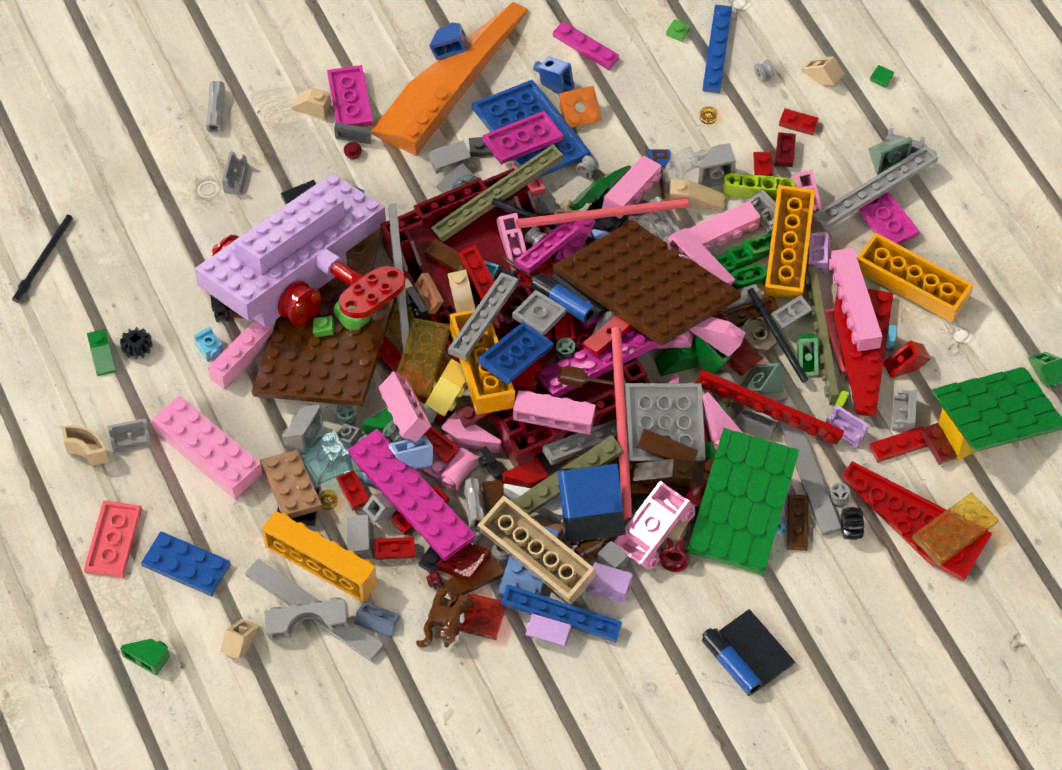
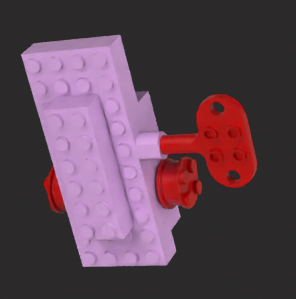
M334 173L239 237L231 234L223 238L212 248V257L195 268L198 286L246 320L254 319L264 327L280 316L289 318L290 322L295 326H303L308 323L321 310V295L317 290L334 277L339 278L350 286L340 295L339 306L341 312L350 318L360 319L368 317L404 290L405 277L399 269L390 266L378 267L365 275H360L347 266L346 252L379 229L380 224L386 222V214L383 205Z

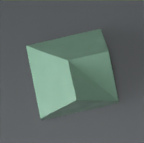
M908 137L884 141L868 148L876 174L882 173L886 168L888 169L910 156L913 139Z
M780 363L754 365L741 386L759 394L783 393L782 365Z

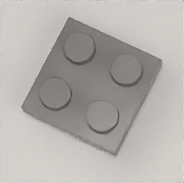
M535 290L512 313V318L520 323L524 321L544 336L566 314V308Z

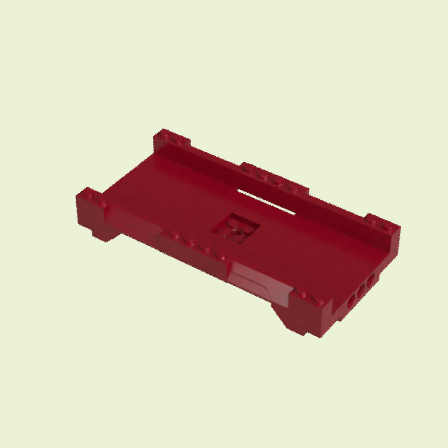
M514 168L483 181L481 178L475 179L414 205V210L398 216L403 272L416 292L414 284L422 273H429L444 301L436 314H429L430 327L434 328V333L449 359H453L460 363L458 357L448 354V348L453 342L450 331L451 313L448 308L451 307L454 313H456L448 279V273H453V271L425 256L424 251L434 239L440 241L431 229L433 225L513 172ZM527 185L504 200V202L509 201L514 203L516 207L539 216L531 190ZM497 206L442 242L458 252L476 245L483 261L503 266V269L511 271L509 263L502 259L503 256L506 258L507 256L496 221L498 217L509 215V213L504 212L503 209ZM386 221L380 224L382 246L394 265L390 221ZM536 226L540 229L541 233H549L545 226ZM532 227L521 228L523 239H525L527 232ZM524 240L525 247H526V251H527V250L530 249L533 245H532L531 243L528 244V243L525 242V240ZM558 251L550 257L552 260H554ZM517 277V287L492 321L498 341L521 324L512 318V313L532 294L526 283L521 281L519 277ZM469 281L476 309L481 299L472 281ZM573 316L575 340L582 334L591 336L595 327L585 329L581 321ZM554 326L549 330L552 331L550 341L554 344L552 349L546 353L545 359H541L543 364L542 370L560 361L556 357ZM634 358L623 364L626 383H650L647 378L648 374L639 359ZM614 369L596 379L614 382ZM589 381L583 384L581 388L577 387L558 397L596 405L592 427L616 419L615 386ZM538 382L537 390L533 391V393L549 394ZM514 408L500 410V413L491 416L492 422L500 433L502 448L514 468L536 459V455L543 452L542 448L544 445L578 433L513 420Z

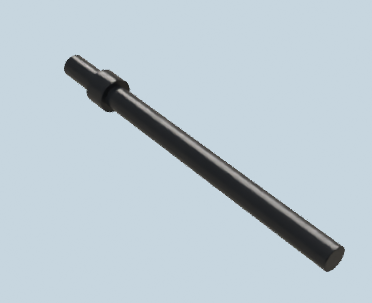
M493 198L491 202L492 205L503 209L504 212L509 214L517 213L518 216L523 218L538 217V215L516 207L514 203L509 201L504 202ZM550 224V225H542V226H545V227H547V228L553 230V229H555L559 224ZM587 237L585 243L590 244L591 238Z
M66 215L26 278L19 283L18 290L12 298L14 302L18 303L24 293H27L30 289L31 282L73 220L71 215Z
M750 288L747 293L754 302V308L760 312L801 382H807L809 380L765 308V302L759 298L754 288Z

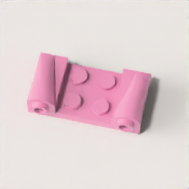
M461 448L454 457L445 463L433 454V465L415 470L457 493L469 472L478 466V456Z
M660 481L626 525V535L618 536L614 543L646 570L654 568L659 562V554L656 550L679 520L686 522L693 518L695 506L688 499L682 497Z

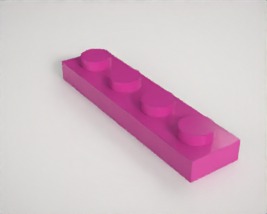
M564 21L553 31L554 38L607 70H610L619 60V54Z
M593 219L575 221L573 224L580 228V234L558 251L553 262L557 263L580 250L596 221Z
M570 222L561 223L515 260V266L530 274L580 234V228Z

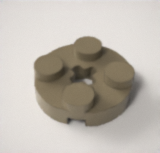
M756 317V320L752 321L748 320L742 326L741 330L746 332L742 345L750 351L767 354L777 345L778 342L763 317ZM761 332L763 333V337L759 338L755 334H759Z

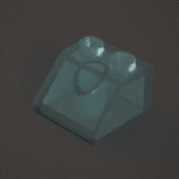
M335 431L316 438L303 458L304 465L318 485L354 470L350 454Z

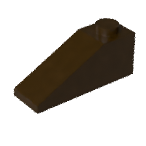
M668 459L632 464L631 483L657 486L662 481L668 487L690 489L693 461Z

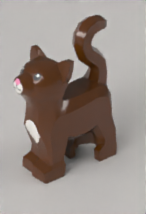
M439 588L428 613V620L424 625L426 638L424 640H417L416 645L424 648L431 644L433 640L431 628L434 626H442L434 637L440 638L445 648L458 641L459 629L465 622L466 613L475 606L472 600L464 595L455 596L450 600L445 597L447 591Z

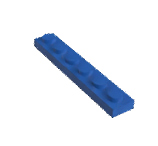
M715 5L702 89L704 92L720 93L732 6Z
M509 584L506 586L501 601L503 606L530 615L536 614L570 624L573 629L615 643L622 625L621 621Z

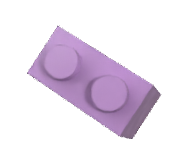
M594 562L593 567L596 570L597 576L587 586V592L594 596L609 598L613 602L625 603L632 584L633 573Z

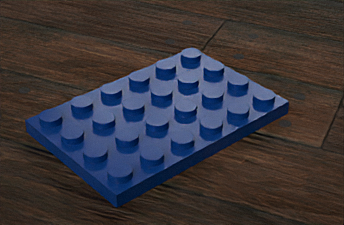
M533 79L472 103L471 108L490 132L542 111L546 112L563 134V140L554 143V145L563 154L565 159L538 178L577 163L584 156H590L591 152ZM551 145L512 161L519 168Z

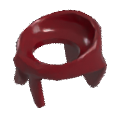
M694 481L689 491L682 497L688 499L694 506L700 507L707 484L698 485Z
M667 538L668 547L662 549L659 555L660 564L664 569L671 572H681L687 568L690 558L687 552L682 550L685 540L679 541L676 547H673V541Z

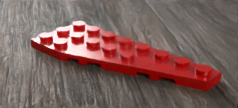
M867 289L882 334L881 347L878 349L858 351L856 344L852 343V331L847 327V315L843 314L842 299L838 298L836 292L832 318L840 342V350L845 371H847L848 383L852 391L855 411L857 415L876 418L894 293Z
M851 461L842 475V480L929 564L963 582L966 580L990 540L991 532L854 461Z

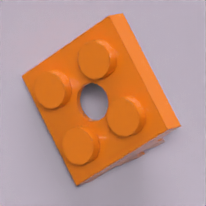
M594 85L558 94L560 100L559 107L562 111L561 116L571 128L602 121ZM583 102L586 106L585 111L578 112L575 108L576 104Z

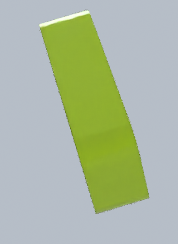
M729 173L724 177L723 193L729 197L750 199L761 190H764L773 201H776L778 185L795 187V182L790 178Z

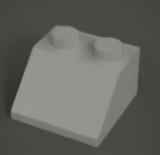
M730 143L719 144L710 149L699 165L698 184L706 187L724 184V177L727 174L735 173L736 159Z
M321 406L301 407L299 412L293 415L291 425L282 434L285 448L290 450L297 449L299 454L306 455L323 427Z

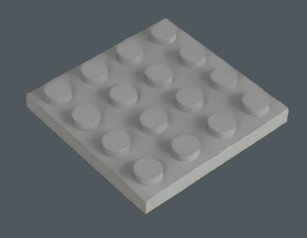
M624 384L629 462L666 460L637 448L644 428L698 450L695 461H706L701 384Z

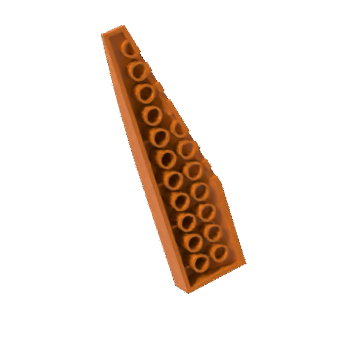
M512 2L467 37L466 52L437 60L410 81L371 130V134L417 156L528 12V9Z

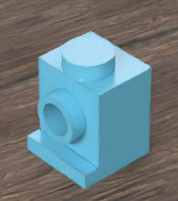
M211 327L194 335L195 344L207 361L217 358L223 352L222 343Z

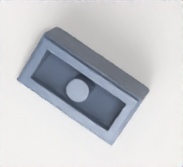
M364 602L356 612L354 623L391 637L401 615Z

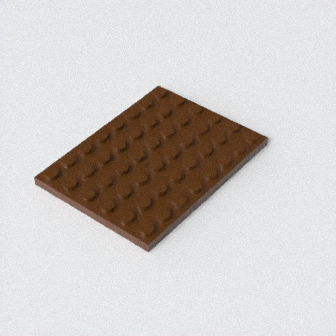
M633 220L553 264V271L660 346H663L741 299V292Z
M339 278L331 279L317 290L321 295V310L308 323L303 326H295L290 322L289 318L280 316L276 319L251 391L253 397L363 407L397 296L370 315V321L357 330H350L341 324L334 313V307L339 301L340 295L350 286ZM333 316L334 335L315 337L313 333L314 318Z

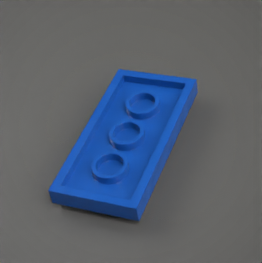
M523 321L483 353L477 363L506 384H509L551 350L554 343Z
M160 531L142 560L141 565L212 597L229 569L231 562Z

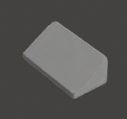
M745 408L737 415L735 424L741 431L768 441L778 426V422Z

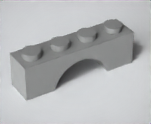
M334 597L330 601L325 602L319 600L311 601L310 604L306 605L292 604L287 608L272 607L270 610L264 611L266 634L270 640L291 637L295 626L309 618L323 621L330 631L350 628L348 604L345 599L340 597Z

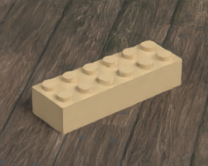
M504 495L478 524L480 531L570 605L573 604L597 576L594 567Z

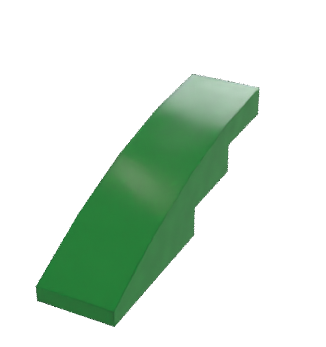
M627 165L596 180L582 191L569 207L572 210H579L586 203L589 204L597 201L601 195L605 196L631 169V166Z
M772 233L744 240L741 246L727 249L724 255L715 258L729 273L751 265L769 256Z

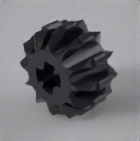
M137 326L135 330L129 328L128 333H123L120 339L123 354L126 353L128 358L134 356L135 359L138 356L144 358V353L150 354V348L153 346L151 335L146 333L144 328L141 330Z
M843 508L840 520L843 538L849 540L862 539L865 526L861 508Z

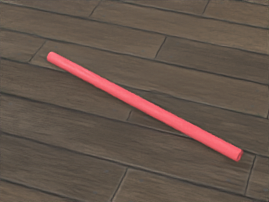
M685 198L516 219V227L526 228L687 208L689 201Z
M614 327L611 328L617 435L618 444L624 452L619 456L621 498L624 520L632 519L622 338L621 328Z

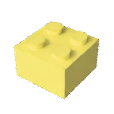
M453 359L450 360L425 405L443 416L446 415L448 410L453 411L467 387L460 363Z

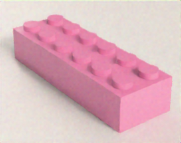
M180 395L151 419L154 432L234 500L263 475L261 463Z

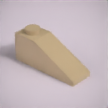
M671 179L669 200L687 198L689 201L687 208L724 211L725 193L690 180Z

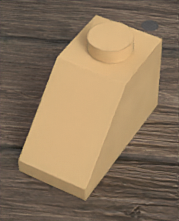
M834 56L812 59L801 69L803 73L821 85L833 86L844 75Z
M317 88L301 92L297 95L291 108L295 111L325 119L332 106L330 92Z
M466 269L448 273L456 313L475 310Z
M244 619L239 620L226 629L220 652L225 653L229 658L239 659L247 653L260 626Z

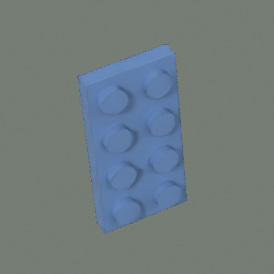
M544 527L558 538L559 530ZM509 556L498 595H504L507 584L540 595L544 583Z

